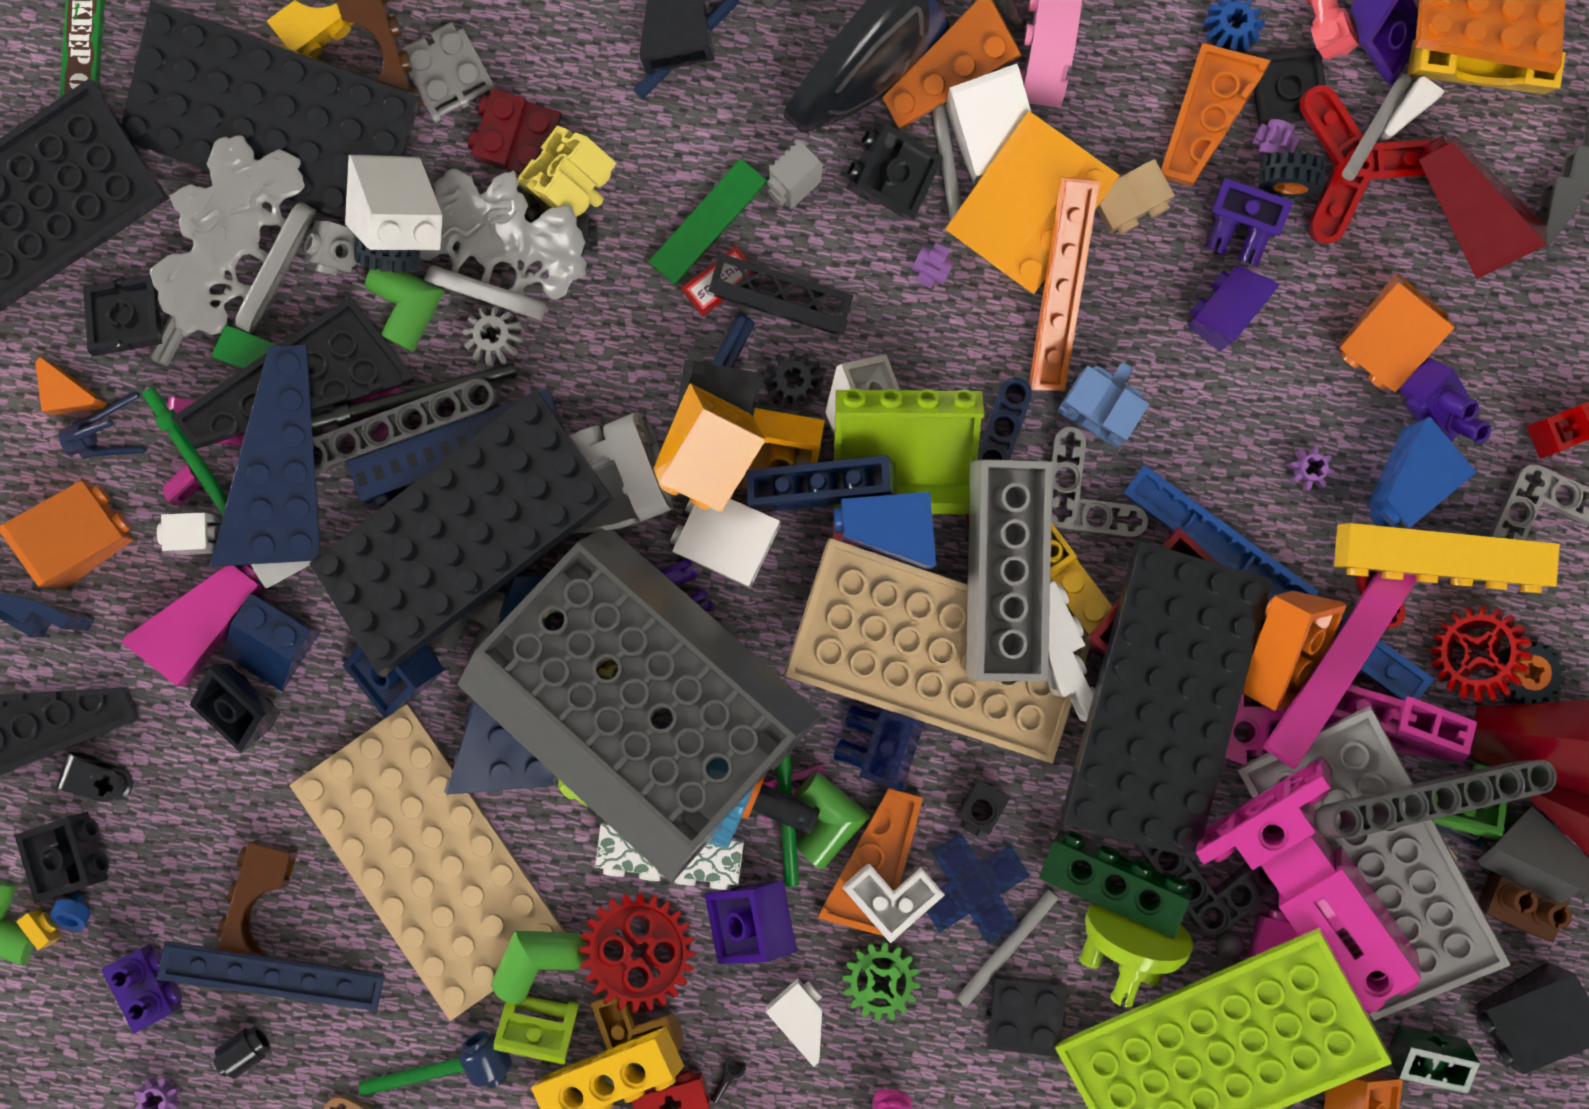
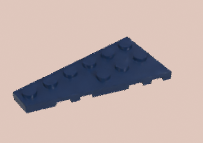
M307 345L269 346L209 567L313 561L321 554Z
M548 573L518 574L510 580L499 614L498 626ZM551 614L545 619V628L550 631ZM472 700L465 723L464 735L454 758V767L450 779L446 783L445 794L553 786V773Z

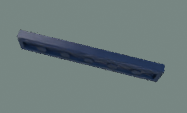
M164 941L156 980L377 1011L385 975L379 972Z

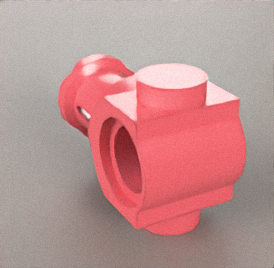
M1307 0V3L1312 5L1316 16L1312 23L1311 33L1316 48L1324 60H1330L1338 55H1347L1353 48L1361 45L1353 20L1345 9L1339 7L1337 0Z

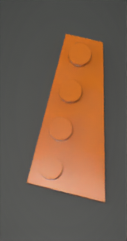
M977 0L882 97L898 128L903 129L946 103L950 87L997 71L1022 56L994 1Z
M1202 43L1161 168L1166 180L1191 187L1195 185L1266 72L1271 60Z
M892 788L886 790L817 915L818 919L884 936L842 887L857 871L868 863L871 864L892 890H895L901 884L923 797Z

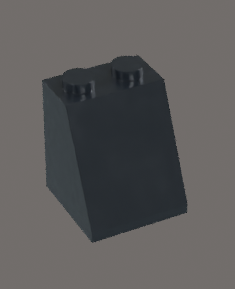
M1546 962L1474 1005L1479 1013V1016L1476 1017L1478 1025L1488 1037L1492 1035L1498 1045L1494 1051L1500 1062L1506 1068L1511 1067L1521 1074H1526L1589 1049V996L1574 972Z

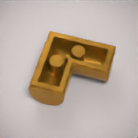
M605 995L590 1003L607 1050L663 1027H667L677 1051L683 1047V1031L678 1019L672 1013L639 1024L635 1013L631 1012L630 1003H626L621 1011L617 1010V999L615 998L605 1005L603 1003Z

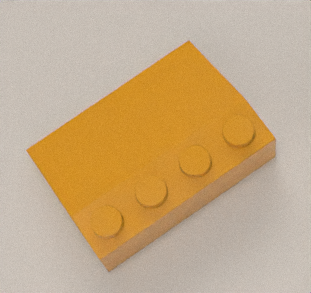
M1027 111L945 230L1004 274L1035 294L1046 277L1061 176L1098 180L1100 184L1096 202L1097 208L1120 175L1039 117Z

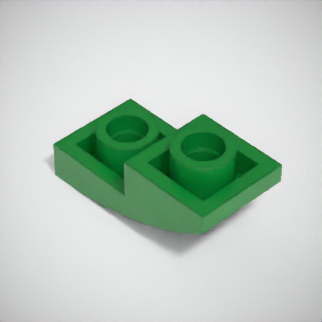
M225 325L210 358L241 371L266 354L269 346L278 345Z

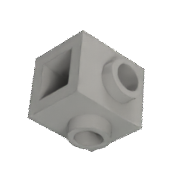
M315 221L312 233L307 236L304 245L306 253L305 262L317 265L316 272L333 277L337 276V272L351 273L352 267L356 264V235L348 227L329 221Z

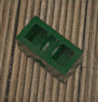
M1398 1024L1388 1050L1392 1059V1066L1399 1079L1466 1094L1469 1093L1480 1066V1061L1466 1039Z

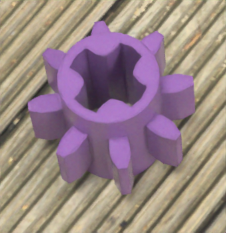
M1271 119L1268 126L1261 124L1252 142L1253 145L1260 146L1257 153L1258 156L1264 158L1267 154L1271 155L1273 152L1282 153L1283 151L1294 153L1300 140L1299 137L1292 136L1295 127L1279 119Z
M935 242L932 249L923 246L912 267V270L919 273L916 282L930 289L934 282L943 285L955 261L947 258L951 249Z
M1317 446L1310 449L1308 456L1302 449L1296 451L1295 454L1299 460L1287 464L1288 468L1293 469L1295 475L1290 479V482H1302L1303 491L1310 490L1313 482L1318 488L1325 487L1326 482L1323 478L1335 473L1334 470L1329 469L1328 465L1331 455L1325 457L1319 455V448ZM1314 463L1316 469H1314L1313 474L1308 475L1305 469L1309 467V464Z
M169 1075L163 1077L158 1083L156 1078L151 1076L145 1080L147 1088H139L134 1092L139 1097V1105L135 1109H177L182 1104L181 1101L176 1099V1093L181 1089V1086L174 1087L169 1083ZM161 1095L163 1101L155 1102L153 1096Z

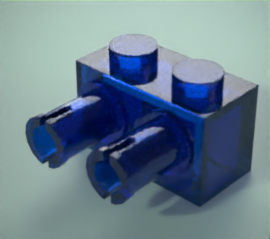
M852 705L848 714L860 717L861 720L846 717L845 726L872 734L873 736L869 748L851 743L843 738L840 739L836 747L849 751L850 754L835 751L834 760L861 768L859 777L892 789L903 790L925 722L883 708L879 715Z

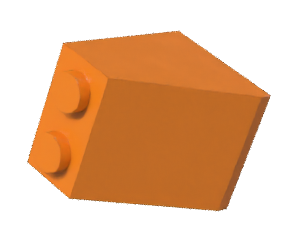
M1396 273L1340 341L1339 348L1343 351L1340 356L1352 367L1357 369L1361 365L1371 373L1368 379L1379 389L1384 391L1388 387L1395 393L1450 334L1455 326L1452 317Z
M82 480L0 525V534L37 586L65 590L134 540L128 532L131 526L127 519L119 512L114 513L108 502L111 501V498L106 490L98 483L94 485V483Z

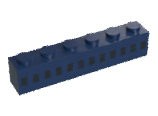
M548 389L539 392L563 425L552 393ZM523 398L347 461L360 502L365 504L372 503L373 507L387 504L393 499L392 495L404 491Z

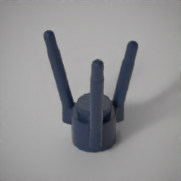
M134 392L84 419L72 422V426L60 429L59 441L64 452L69 456L79 453L82 459L93 456L144 453L146 451L144 446L93 448V445H96L98 441L96 432L111 427L113 421L106 420L90 425L138 399L140 394Z

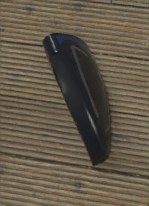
M867 0L839 32L807 74L784 110V118L798 130L808 132L842 120L883 97L950 29L949 19L941 1Z

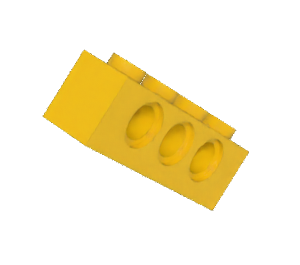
M663 1027L544 1074L531 1087V1090L540 1109H610L614 1106L613 1102L624 1099L625 1103H629L645 1094L644 1090L655 1087L656 1091H660L676 1082L675 1077L682 1070L684 1064L667 1027ZM634 1063L640 1064L644 1068L645 1073L639 1072ZM604 1075L610 1077L614 1085L609 1084L605 1080ZM573 1087L579 1089L583 1097L577 1095Z

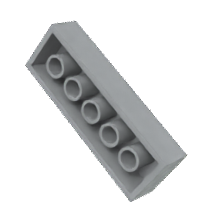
M976 460L970 462L966 678L976 681H1048L1052 462Z

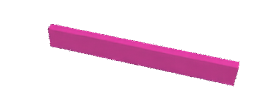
M1412 526V527H1410V528H1406V529L1419 530V529L1416 528L1415 526ZM1376 572L1263 746L1265 750L1291 769L1299 766L1416 583V575L1404 574L1403 580L1382 579L1381 572Z

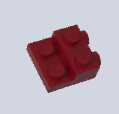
M492 88L490 96L483 95L481 98L478 115L483 118L479 129L473 128L469 135L468 149L472 150L471 155L477 162L510 172L514 170L515 173L521 174L532 159L536 160L542 153L541 146L556 126H559L562 114L559 111L529 103L524 97Z

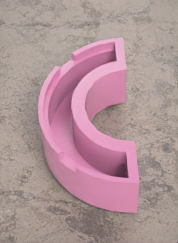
M1082 0L1029 1L1028 11L1034 12L1033 25L1027 24L1023 45L1029 46L1024 70H1019L1030 104L1061 108L1068 80L1065 79L1069 65L1072 66Z

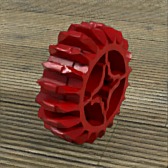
M1485 605L1480 606L1479 615H1475L1471 607H1466L1465 613L1467 617L1461 619L1457 612H1454L1451 616L1456 623L1451 626L1447 622H1442L1440 626L1447 633L1445 635L1438 633L1433 636V639L1442 645L1430 648L1432 655L1440 657L1431 662L1434 669H1443L1437 675L1440 682L1449 680L1446 688L1451 693L1460 688L1459 696L1462 699H1467L1473 691L1476 702H1482L1484 692H1487L1491 701H1496L1497 694L1495 690L1500 688L1506 696L1510 695L1511 691L1507 686L1509 682L1518 687L1523 683L1516 675L1517 672L1522 674H1529L1530 672L1529 667L1521 663V661L1533 660L1532 653L1523 650L1532 645L1529 638H1520L1526 632L1524 626L1517 625L1513 627L1516 619L1511 614L1502 620L1503 612L1500 608H1496L1491 616H1489L1488 608ZM1477 628L1494 629L1492 632L1488 631L1485 635L1478 638H1473L1466 634ZM1504 636L1509 639L1511 645V655L1507 665H1504L1497 658V651L1502 645L1500 641ZM1459 643L1465 649V657L1460 662L1462 667L1456 672L1452 662V653L1455 644ZM1469 645L1476 650H1486L1493 663L1487 658L1476 657ZM1484 669L1491 670L1497 674L1485 680L1468 679L1470 675L1475 676Z

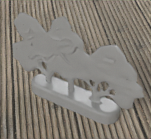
M234 136L230 139L227 137L219 138L214 143L207 162L212 186L203 188L189 184L169 195L174 209L180 212L181 215L178 221L183 236L192 239L194 246L190 252L167 255L152 266L149 272L153 286L158 290V301L162 311L175 317V328L181 331L183 336L186 337L197 330L207 332L210 335L221 333L225 325H227L228 316L224 309V304L238 296H242L244 301L235 318L236 326L249 334L258 326L315 217L316 210L305 203L296 204L287 219L281 216L279 208L281 202L286 198L299 194L305 187L303 175L298 170L301 165L300 159L278 149L260 160H255L254 152L243 136ZM263 202L271 204V213L262 207ZM262 225H278L282 229L270 252L267 253L259 249L258 243L260 241V228ZM247 254H251L264 262L252 285L240 283L235 272L238 260ZM225 271L231 273L232 280L225 279ZM224 283L232 286V290L227 288L224 290L225 294H210L212 285ZM219 300L221 303L218 307H213L210 305L211 301Z
M456 168L445 172L444 177L434 182L435 197L443 215L440 250H420V257L422 260H430L439 254H449L453 264L451 270L435 265L429 266L424 281L542 321L546 311V304L525 296L524 288L531 283L540 282L543 285V291L550 298L559 299L567 294L573 280L586 275L585 268L587 263L581 256L585 240L582 231L577 227V218L572 207L564 205L550 208L535 221L528 222L524 217L528 204L524 195L517 191L518 180L514 170L493 178L491 185L483 194H479L472 176ZM456 241L460 243L458 253L453 250V245ZM468 256H474L485 268L481 280L459 274V268ZM519 260H521L524 263V267L521 271L518 269ZM535 261L543 263L541 269L534 276L533 273L529 272L528 277H525L524 274L529 265ZM499 262L510 263L516 271L517 279L509 290L489 284L494 265ZM546 270L549 271L547 279L540 278L542 273Z

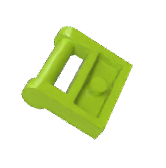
M527 996L525 1001L518 1004L505 1002L494 1040V1050L565 1065L580 1003L569 1001L568 1004L532 996ZM517 1009L564 1018V1021L560 1023L515 1012Z

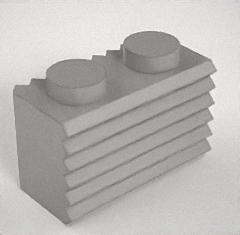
M795 141V146H790V151L785 150V155H780V160H775L774 165H769L770 179L767 181V184L770 188L767 192L777 204L782 206L786 203L792 209L822 181L823 164L801 141Z

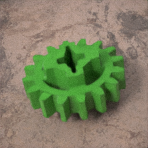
M882 941L880 949H875L873 943L869 942V952L864 954L857 948L855 953L858 960L856 962L847 960L846 965L852 972L842 974L843 981L851 983V985L843 989L844 994L848 996L854 995L850 1006L853 1009L861 1005V1016L864 1018L871 1011L874 1012L877 1022H880L882 1013H887L891 1021L895 1020L894 1011L896 1009L906 1014L908 1011L904 1003L906 1001L915 1003L917 1000L911 989L920 988V982L912 979L913 976L919 973L918 967H908L913 958L910 954L901 957L902 948L898 944L890 951L888 950L887 941ZM888 958L893 961L885 965L876 964L873 959ZM862 968L866 974V983L858 989L857 978ZM872 970L881 977L889 975L887 982L890 992L881 985L874 987L875 979ZM904 973L905 985L903 991L900 994L896 988L897 979H899L902 976L901 974ZM874 998L886 999L889 1003L875 1004L871 1001Z

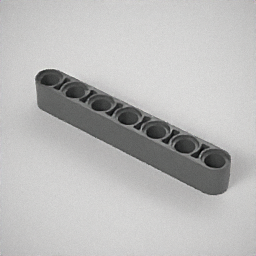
M472 379L314 437V449L319 447L323 454L322 461L315 466L316 476L347 465L349 460L494 409L500 403V391L491 382L482 379ZM485 386L489 392V398L483 405H477L474 400V394L478 388ZM452 399L456 407L455 412L452 416L446 418L442 414L441 407L445 400ZM414 411H419L422 415V423L419 428L413 430L409 426V416ZM385 423L389 428V435L386 440L380 442L376 437V429L380 424ZM352 435L356 441V446L353 452L348 454L343 448V442L347 436Z
M1545 760L1513 761L1325 804L1316 811L1314 825L1322 836L1328 838L1360 837L1547 793L1555 786L1557 775L1551 763ZM1436 793H1437V796H1438V802H1437V804H1436V802H1435V794H1436ZM1403 800H1404L1405 803H1406L1405 812L1403 811V808H1402ZM1371 807H1372L1373 812H1374V816H1373V819H1372V820H1371V818H1370V808H1371ZM1338 814L1341 818V825L1339 828L1336 824Z

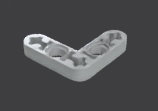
M1065 427L1054 436L1051 451L1052 509L1058 508L1060 504V497L1053 498V491L1060 494L1073 493V500L1070 498L1065 499L1064 508L1070 511V517H1065L1062 523L1057 521V516L1053 515L1051 511L1052 524L1057 529L1126 538L1142 534L1148 525V517L1142 508L1135 505L1080 498L1086 438L1078 428ZM1068 434H1072L1073 440L1079 443L1078 447H1074L1071 450L1070 459L1077 458V465L1068 461L1057 462V456L1060 458L1065 457L1066 446L1060 445V439H1065ZM1061 468L1070 469L1074 474V484L1069 488L1060 487L1056 482V472ZM1092 507L1100 508L1105 514V522L1100 527H1093L1086 520L1087 511ZM1112 509H1117L1115 517L1121 518L1127 517L1130 512H1133L1134 518L1140 520V525L1133 527L1132 531H1128L1127 524L1115 523V530L1109 529L1113 520Z
M1541 465L1524 466L1514 475L1487 537L1505 538L1509 528L1519 529V533L1511 532L1508 539L1526 540L1541 505L1589 526V509L1580 507L1578 512L1576 511L1581 502L1589 505V487ZM1535 473V480L1540 482L1539 486L1531 487L1526 497L1517 496V492L1525 493L1529 486L1525 476ZM1560 486L1569 488L1572 493V500L1566 506L1561 505L1556 500V490ZM1514 503H1520L1526 511V516L1520 523L1513 521L1509 516V509ZM1505 524L1509 528H1503L1502 525Z

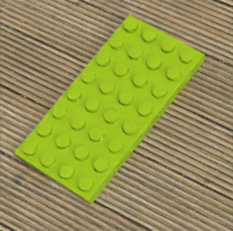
M1320 927L1065 1038L1055 1046L1088 1109H1283L1392 1064L1389 1052Z

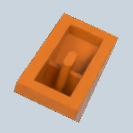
M39 357L35 362L41 412L57 416L103 409L107 405V402L52 361Z

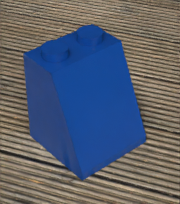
M1431 417L1409 424L1402 429L1367 503V507L1372 511L1370 518L1376 526L1405 529L1412 527L1477 473Z
M930 492L841 499L839 508H834L835 533L842 532V541L923 570H929L936 566Z

